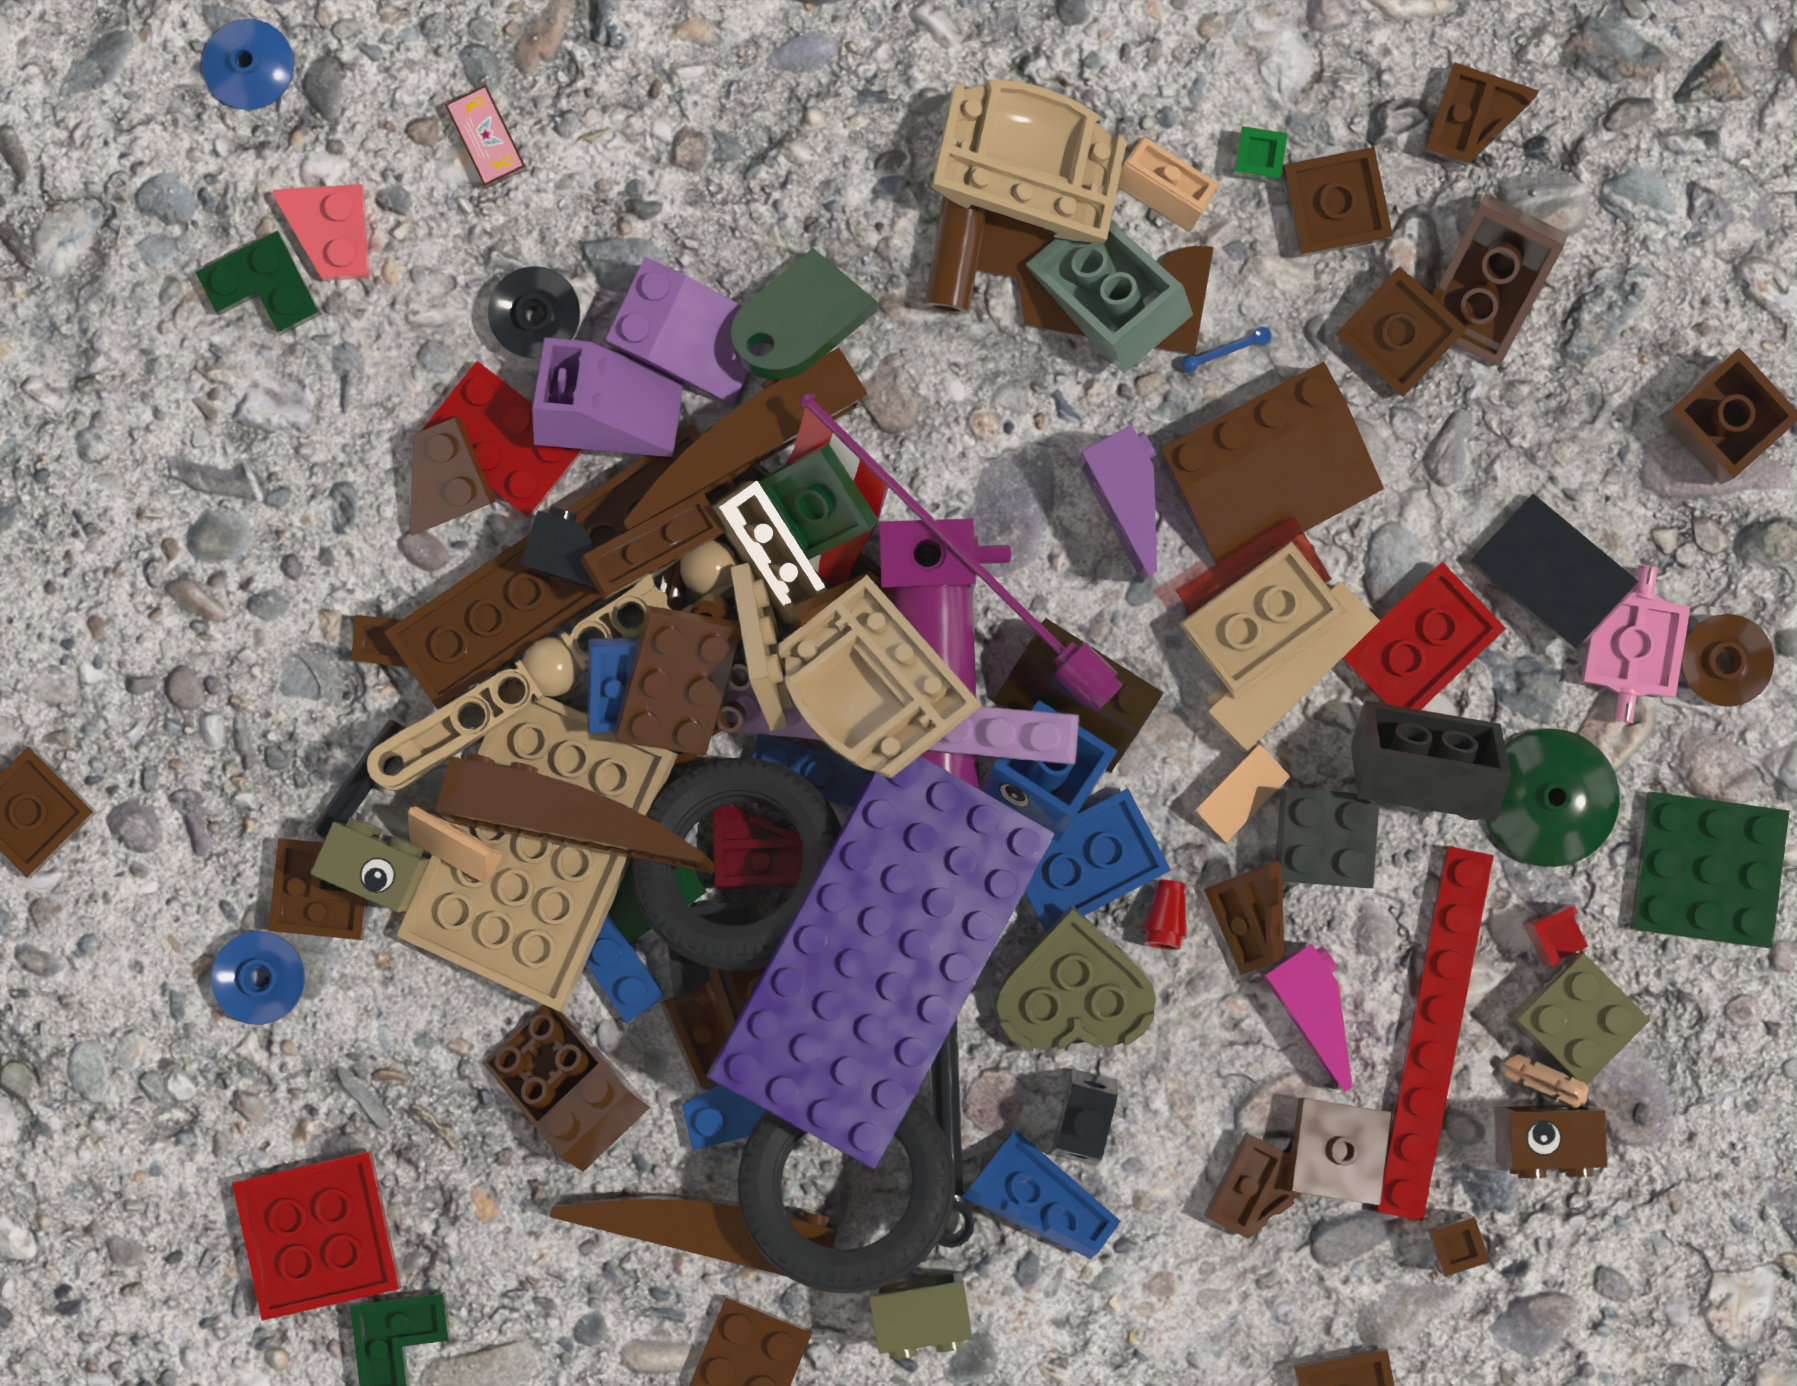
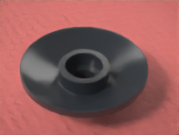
M539 266L520 268L506 275L494 288L488 304L489 325L497 341L506 350L524 358H541L545 338L572 340L580 322L579 300L572 285L559 273ZM538 307L543 309L544 318L542 321L532 323L528 320V313L532 308Z

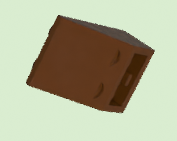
M544 1004L482 1062L555 1152L582 1172L651 1108L622 1073L564 1012L557 1011Z

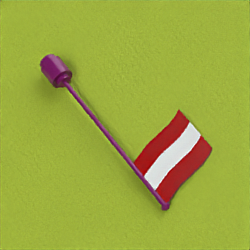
M812 393L804 394L800 399L801 408H805L795 447L786 464L829 443L878 520L888 488H890L1058 654L1052 661L1058 667L1053 676L1084 707L1089 704L1095 711H1098L1123 685L1115 678L1117 672L1086 641L1080 647L1071 642L1065 648L813 400L816 395ZM877 524L871 530L808 560L809 563L833 588L849 581L854 565Z

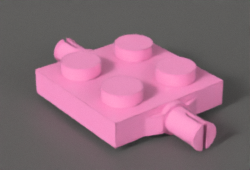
M1638 566L1637 580L1639 581V586L1589 638L1586 645L1581 683L1604 686L1614 693H1618L1615 717L1613 719L1618 722L1633 723L1636 698L1638 696L1650 694L1667 698L1676 697L1691 606L1670 603L1653 595L1658 568L1653 566Z

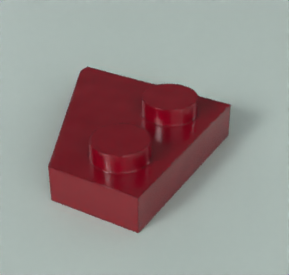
M726 805L713 811L716 890L790 887L797 885L803 865V849L799 833L788 828H781L772 824L768 819L754 813L749 814L731 805Z

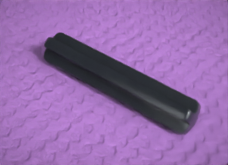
M392 719L386 722L314 823L313 830L318 835L326 839L333 822L347 823L349 817L353 816L376 783L368 772L367 760L370 753L375 747L404 730L405 726ZM394 757L389 758L385 762L384 771Z

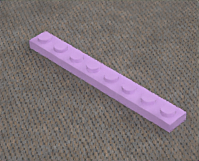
M752 686L744 691L735 689L729 691L728 701H736L743 705L747 714L745 722L737 732L821 740L802 717L794 702L792 708L786 709L789 728L771 732ZM980 707L927 750L1075 763L1079 715ZM727 711V720L732 723L738 722L737 715L732 711Z

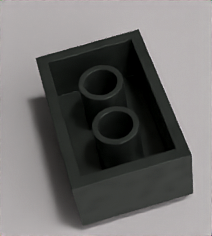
M1364 701L1351 744L1358 798L1366 799L1371 803L1379 805L1389 803L1413 807L1421 812L1436 811L1459 815L1467 820L1483 819L1496 822L1511 777L1500 723Z

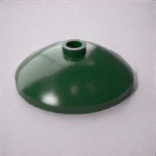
M1537 729L1518 735L1505 744L1511 777L1496 822L1484 820L1486 828L1495 842L1514 858L1527 864L1541 867L1570 865L1581 861L1595 852L1610 835L1615 825L1620 805L1617 777L1603 752L1586 738L1562 729ZM1553 788L1559 789L1563 794V801L1558 806L1552 805L1548 799V794Z

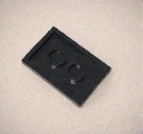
M1534 493L1470 560L1472 566L1575 653L1639 586V581Z

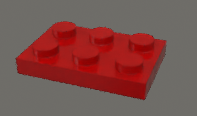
M479 361L473 364L421 430H426L460 416L490 489L529 519L585 450L534 445L533 404Z
M1442 561L1393 606L1341 660L1382 703L1421 710L1507 628Z

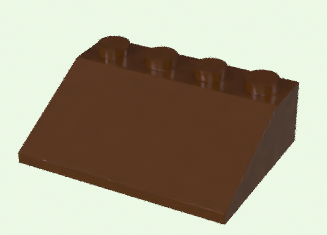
M1324 361L1160 448L1156 455L1221 576L1384 490L1347 402Z

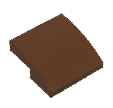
M710 980L691 992L684 999L674 1000V997L660 1002L697 1088L713 1081L706 1076L730 1034L713 982Z

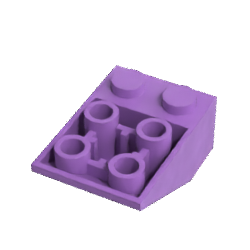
M545 338L532 408L534 445L673 457L683 382L593 342Z

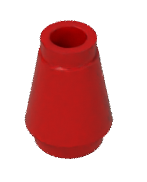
M1158 880L1157 889L1141 930L1145 934V945L1165 950L1181 949L1182 940L1187 939L1186 884L1174 880Z

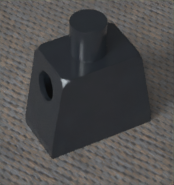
M1071 1068L1050 1151L1051 1155L1094 1166L1102 1161L1118 1098L1116 1079Z

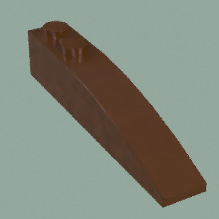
M840 347L826 354L800 375L788 379H767L761 384L762 391L718 421L688 447L661 475L625 519L621 533L623 534L701 491L706 495L794 445L805 408L802 409L800 406V399L804 394L812 393L816 395L813 400L834 421L863 406L868 393Z
M472 753L467 755V759L451 756L449 758L435 808L449 822L711 874L714 872L715 864L705 853L665 826L620 802L579 785L539 774L536 767L525 763L511 762L510 768L494 765L495 761L489 757Z
M651 1194L601 1197L558 1203L551 1209L550 1218L786 1276L776 1269L756 1247L743 1221L739 1202L702 1196ZM806 1209L803 1210L802 1216L787 1213L791 1223L801 1235L818 1245L833 1248L838 1225L829 1223L831 1216Z

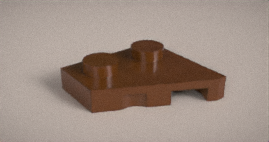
M460 416L414 434L409 527L412 536L496 502Z

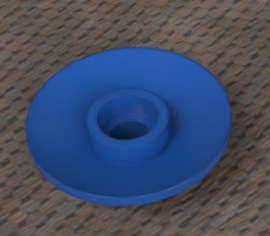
M256 19L236 20L221 27L210 38L202 59L203 75L211 92L224 104L240 110H257L276 102L286 92L294 74V55L287 39L274 26ZM245 53L251 54L253 56L252 64L246 68L239 67L237 63L238 58Z
M264 931L248 932L233 938L218 953L211 973L212 990L220 1007L232 1018L246 1024H268L285 1017L297 1005L305 986V969L297 950L281 936ZM260 968L266 970L269 974V981L263 987L258 986L254 981V973Z

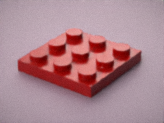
M372 1150L232 1183L262 1321L399 1290L402 1287Z

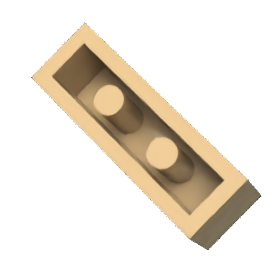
M742 481L710 503L726 530L723 534L740 562L742 564L749 563L755 580H764L770 606H774L779 622L793 624L791 607L827 591V589L757 481Z

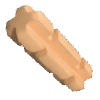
M1519 1054L1513 1058L1509 1057L1505 1063L1504 1075L1512 1082L1519 1085L1523 1083L1524 1087L1555 1101L1558 1098L1560 1103L1573 1109L1584 1105L1588 1100L1589 1088L1582 1081L1571 1078L1569 1081V1077L1566 1074L1538 1062L1534 1065L1533 1060Z

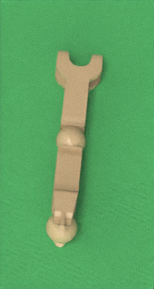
M715 539L641 579L631 590L579 622L573 628L570 636L564 632L560 635V638L546 637L536 641L527 649L522 662L519 660L515 663L517 669H507L499 672L430 716L405 728L375 747L367 760L370 777L386 790L399 791L405 789L438 768L450 756L453 757L480 738L522 713L530 706L534 697L539 702L543 699V696H559L567 693L576 685L581 672L585 673L588 671L586 664L589 663V654L579 648V636L587 630H595L600 632L604 639L636 638L638 640L643 623L635 629H627L619 623L617 619L618 612L625 606L634 605L643 612L645 618L648 605L671 609L667 605V595L656 588L653 578L678 561H680V574L684 584L692 592L701 596L713 594L722 597L724 600L734 597L735 591L730 567L739 565L735 552L727 543ZM696 602L682 610V612L690 613ZM507 680L520 681L525 687L523 699L516 704H507L498 696L500 686ZM470 704L478 705L485 711V720L476 729H466L459 723L460 711ZM394 756L402 757L404 761L403 770L395 776L385 775V762Z

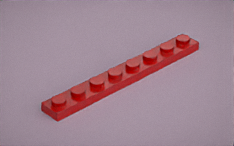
M1452 846L1445 847L1387 1145L1380 1205L1375 1206V1211L1418 1221H1423L1492 869L1494 855Z

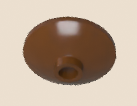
M1734 614L1712 616L1697 624L1685 639L1681 662L1683 677L1692 692L1710 704L1732 707L1750 702L1763 692L1772 677L1774 653L1770 640L1756 623L1745 617ZM1720 653H1725L1730 658L1731 663L1727 670L1720 669L1716 664V657Z

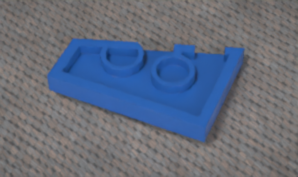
M1016 1129L1004 1140L961 1196L1089 1259H1092L1102 1249L1121 1222Z

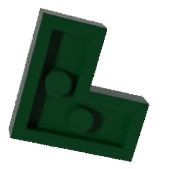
M278 230L196 271L215 312L219 316L257 296L260 297L280 335L322 315Z
M446 1292L360 1302L350 1305L359 1386H410L405 1346L443 1342L451 1339Z

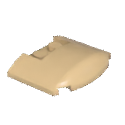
M988 79L985 85L964 89L965 82L955 84L951 94L931 187L951 201L967 209L971 205H975L1054 231V237L1104 243L1108 237L1127 141L1121 134L1114 141L1103 127L1097 123L1101 118L1099 115L1079 102L1047 88L1000 79Z
M868 575L816 614L803 627L797 629L778 644L779 656L781 658L785 657L786 676L784 680L793 702L811 729L824 743L849 762L864 769L879 772L880 775L892 778L982 707L975 696Z

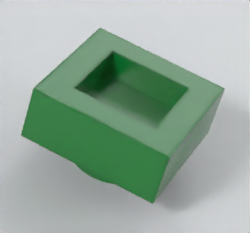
M1242 126L1233 175L1279 182L1288 133Z

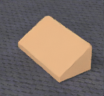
M1144 136L1123 164L1118 188L1187 231L1193 229L1220 186L1216 181Z
M1257 744L1199 803L1193 812L1227 843L1290 776L1264 747Z
M415 806L411 807L408 811V829L411 842L424 847V850L482 883H487L503 856L500 850L429 810Z

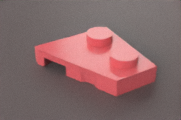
M362 184L273 190L276 202L323 281L370 278L365 190Z

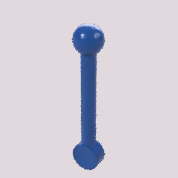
M1259 327L1249 337L1196 357L1186 355L1181 359V368L1185 372L1191 373L1196 371L1200 364L1253 344L1265 346L1271 340V332L1266 327Z

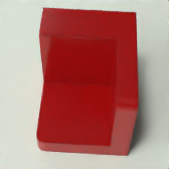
M1564 904L1523 923L1543 966L1553 967L1561 963L1560 959L1588 947L1574 918V915L1578 914L1574 904Z

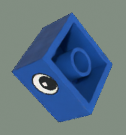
M1040 700L1032 709V711L1058 713ZM1078 726L1075 763L999 757L980 791L1055 833L1053 839L1059 842L1105 773L1117 750Z

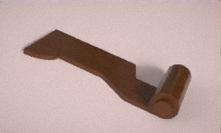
M943 196L924 306L942 312L968 314L976 271L1011 277L1018 280L1025 326L1086 337L1026 266L1027 262L1056 238L1042 227L975 205H971L967 209ZM1190 246L1181 248L1170 253L1161 262L1160 265L1183 285L1193 316L1154 349L1195 356L1214 247Z

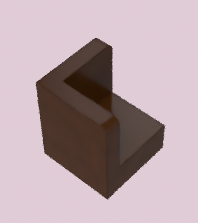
M1468 1212L1459 1214V1220L1428 1229L1437 1257V1261H1435L1437 1271L1445 1277L1490 1263L1476 1218Z

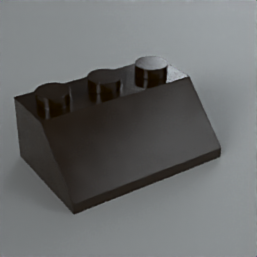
M1046 617L1041 624L1065 648L1071 642L1077 647L1084 643ZM1035 633L994 700L1009 709L1032 711L1040 700L1060 714L1079 715L1078 726L1117 750V753L1106 771L1112 773L1164 692L1094 649L1117 672L1115 678L1123 685L1098 711H1095L1089 704L1084 707L1053 676L1058 667L1052 661L1058 654Z

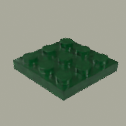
M1648 792L1630 929L1773 949L1790 810Z

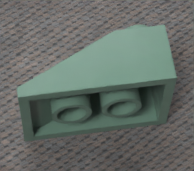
M1113 221L1110 222L1108 237L1104 243L1056 238L1026 263L1028 270L1092 344L1123 373L1128 371L1193 316L1183 285Z

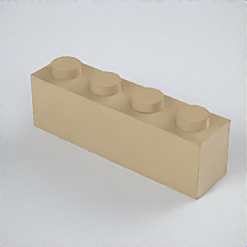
M1341 581L1330 590L1348 612L1347 618L1236 699L1223 683L1206 699L1212 706L1204 714L1242 753L1247 752L1380 621Z

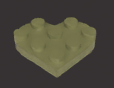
M1072 905L1008 972L999 987L996 997V1008L1001 1027L1013 1042L1032 1051L1033 1048L1047 1050L1058 1047V1049H1062L1077 1038L1094 1047H1099V1045L1111 1047L1122 1043L1124 1046L1130 1045L1144 1035L1154 1019L1156 1003L1152 981L1143 968Z

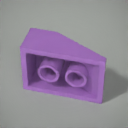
M644 257L605 339L609 348L732 406H735L750 374L736 358L731 338L732 323L742 305L678 271ZM764 343L754 345L749 352L758 356Z
M1130 425L1083 450L1077 463L1141 582L1144 583L1157 572L1154 465L1152 463V458L1156 456V453L1144 431L1137 434L1133 426Z

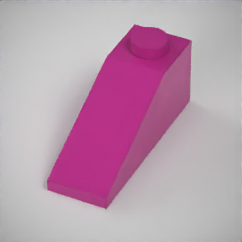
M1306 943L1261 973V975L1337 1088L1346 1092L1352 1088L1339 983L1332 974L1338 967L1323 946L1316 950L1313 944Z

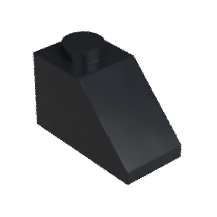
M550 507L549 513L537 510L520 563L522 568L599 592L580 561L584 554L594 550L595 547L583 524L575 522L577 515L556 507Z

